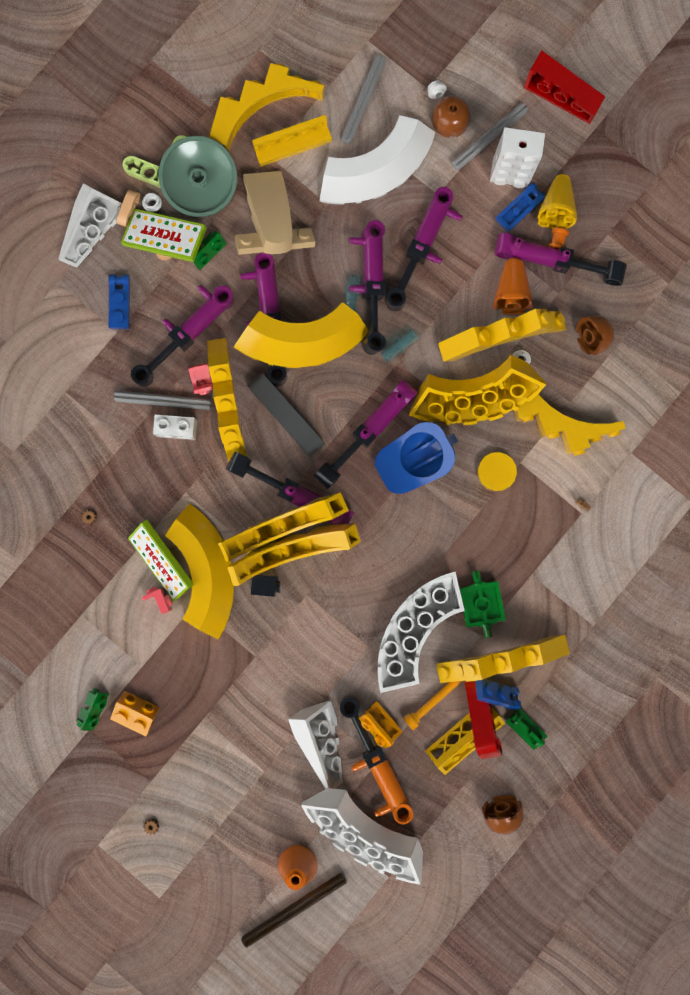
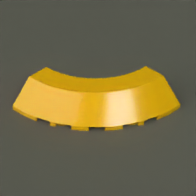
M343 302L327 316L307 323L283 322L259 311L233 348L254 360H259L272 366L277 365L286 368L319 366L339 358L353 349L368 334L369 330L360 316Z
M510 355L495 370L472 379L450 380L428 374L418 390L419 393L416 395L409 415L427 422H445V425H450V423L474 425L478 421L488 419L493 421L502 418L503 414L512 410H518L519 406L525 402H530L546 386V382L529 363L513 355Z
M189 503L165 534V537L170 539L185 557L191 573V580L194 584L192 586L190 603L183 620L219 640L227 625L233 604L234 586L227 568L232 563L231 561L226 562L218 543L223 541L218 530L201 511Z

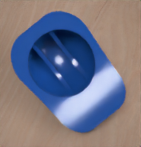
M423 422L415 425L384 447L376 456L375 467L389 491L396 494L407 493L449 473L456 459L453 445L459 441L454 433L447 435L438 424Z

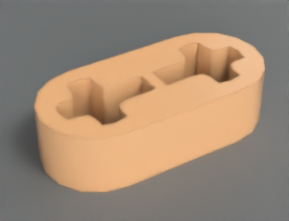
M128 190L117 216V224L124 227L128 226L132 213L139 204L140 193Z

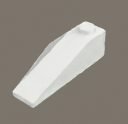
M83 183L74 203L58 260L77 268L92 251V247L105 237L104 234L110 227L115 226L122 203Z
M326 701L302 709L288 720L296 741L325 789H336L343 783L341 758L337 755L339 738H336L335 726L338 725L331 701Z

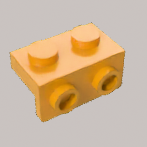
M124 691L116 702L110 719L147 736L160 708L134 694Z
M377 701L359 717L363 728L370 731L375 737V742L384 749L392 746L394 740L403 732Z

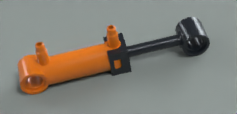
M345 696L340 702V712L344 717L352 719L367 751L362 753L364 759L352 765L351 769L355 772L368 766L387 802V804L374 811L376 817L391 811L396 822L407 824L413 818L411 804L382 747L379 745L374 746L367 731L363 728L358 715L360 709L359 701L354 696ZM353 702L355 709L350 712L344 709L345 703ZM402 807L408 809L407 814L404 816H400L397 813Z

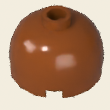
M448 96L436 104L432 113L433 127L436 132L443 137L450 138V136L458 137L466 131L470 123V110L463 99Z
M591 315L581 318L577 323L576 332H579L580 336L577 342L586 354L596 355L602 353L613 343L614 329L610 321L605 317Z
M501 795L494 797L495 801L491 803L485 802L482 807L483 817L486 825L493 832L508 835L521 826L524 819L522 802L520 800L517 801L516 797Z

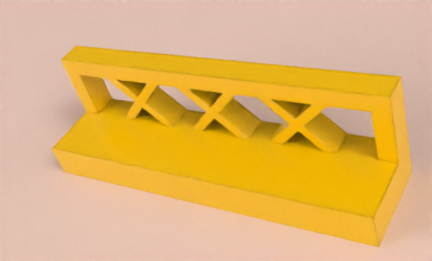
M322 115L252 140L259 165L262 167L332 142V137L328 129L327 117Z
M492 708L495 729L497 731L505 722ZM470 713L425 750L444 775L476 749L473 731H464L465 725L471 722ZM453 735H459L458 742L449 744V740ZM438 748H444L443 754L436 759L432 753Z

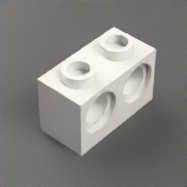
M154 416L153 435L156 437L196 440L197 420L194 417Z

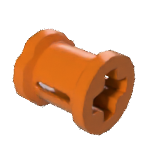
M559 227L553 228L552 241L548 246L557 249L565 247L564 244L569 231Z

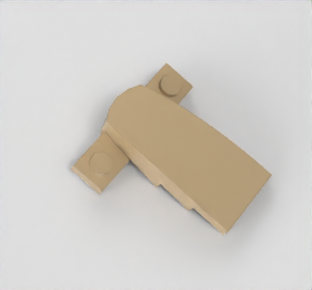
M282 172L243 174L247 201L252 213L251 219L257 233L235 235L238 254L261 252L281 254L291 249L315 247L316 241L311 228L292 229L289 201Z

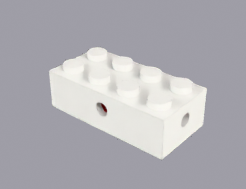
M504 127L493 157L490 182H494L496 185L509 184L516 188L528 187L542 158L545 133Z

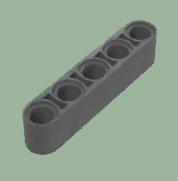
M260 373L247 385L251 392L309 457L324 445L321 438L263 373Z

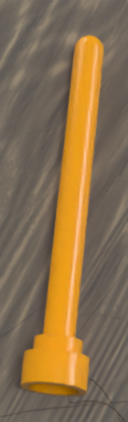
M462 681L449 682L418 711L412 712L410 715L408 713L402 719L414 731L419 726L420 719Z

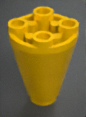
M560 174L553 180L538 212V225L551 229L558 227L568 229L576 223L577 211L570 177Z

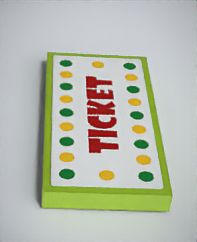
M134 209L121 243L126 247L194 263L207 228L204 224Z
M148 520L143 521L128 539L174 602L194 584Z

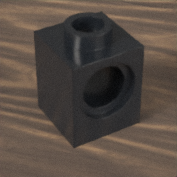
M256 575L252 577L251 595L275 597L276 593H280V581H277L276 576Z

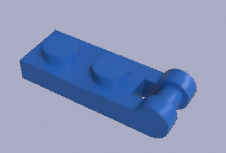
M534 182L496 216L495 220L507 233L544 201L546 194L544 192L541 193ZM530 194L535 197L534 200L529 197Z
M109 274V328L130 329V275L116 276V274ZM117 284H123V289H117Z
M486 679L475 681L477 700L511 710L522 708L521 701L518 700V695L520 694L518 687H509Z

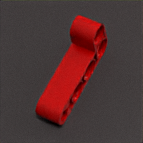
M464 680L474 743L478 756L482 760L503 756L501 742L496 734L491 704L477 700L475 681L466 682Z

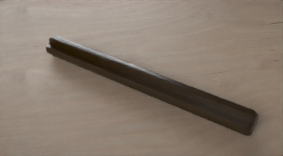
M339 873L242 936L241 941L243 945L248 948L347 883L345 876Z

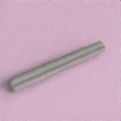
M380 54L375 57L342 135L344 143L350 144L386 62V58Z
M520 103L452 161V166L456 170H460L503 133L504 127L509 128L528 111L525 103Z
M115 391L114 394L116 402L203 410L211 409V400L205 398Z

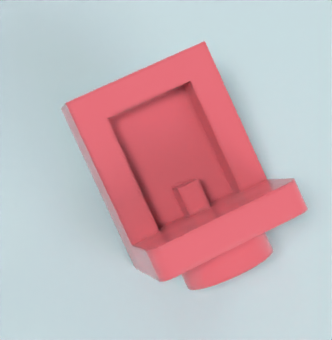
M208 362L188 367L194 394L205 395L210 393V390H213V383Z
M157 587L145 591L147 595L142 596L143 601L154 597L161 614L172 611V599L169 594L166 595L163 588L157 589Z

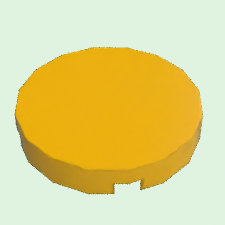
M501 452L490 453L479 463L478 479L488 490L503 491L510 487L516 479V464L507 454Z

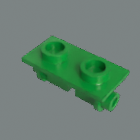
M210 232L202 241L204 247H199L194 261L199 271L227 245L219 232Z
M96 688L89 691L84 704L89 706V709L82 707L76 720L77 726L81 727L80 730H94L99 722L101 712L107 704L109 693H100V690Z
M521 709L516 710L505 721L533 750L538 746L541 748L545 744L544 740L548 736Z

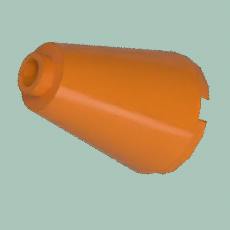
M510 258L503 267L493 302L494 309L496 311L498 309L502 310V314L520 315L524 314V310L529 308L530 311L533 307L525 265L519 258Z
M292 845L280 855L278 873L285 884L292 890H299L310 883L317 873V859L308 847Z

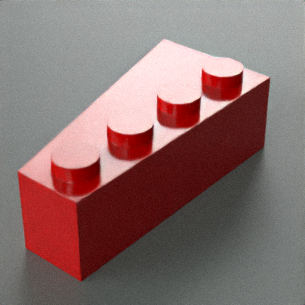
M542 50L531 67L523 87L588 124L592 122L605 99L601 92L594 89Z

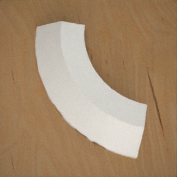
M399 115L395 128L389 137L374 150L352 158L328 157L319 201L329 204L344 205V203L354 202L357 204L365 200L382 197L394 188H398L420 167V164L431 148L435 132L417 119Z
M456 572L442 575L418 588L400 605L391 618L379 650L378 682L380 693L420 684L418 677L419 656L427 637L440 622L456 613L465 611Z
M327 788L302 802L301 806L312 823L316 822L320 827L319 832L332 839V844L340 851L344 852L346 850L355 855V861L366 867L370 864L381 874H384L386 871L397 875L396 879L421 885L423 850L418 838L394 832L373 821L355 805L347 790Z

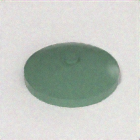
M204 136L182 138L167 149L160 162L158 176L162 193L173 208L191 217L214 215L228 205L235 193L237 185L235 163L229 152L213 139Z

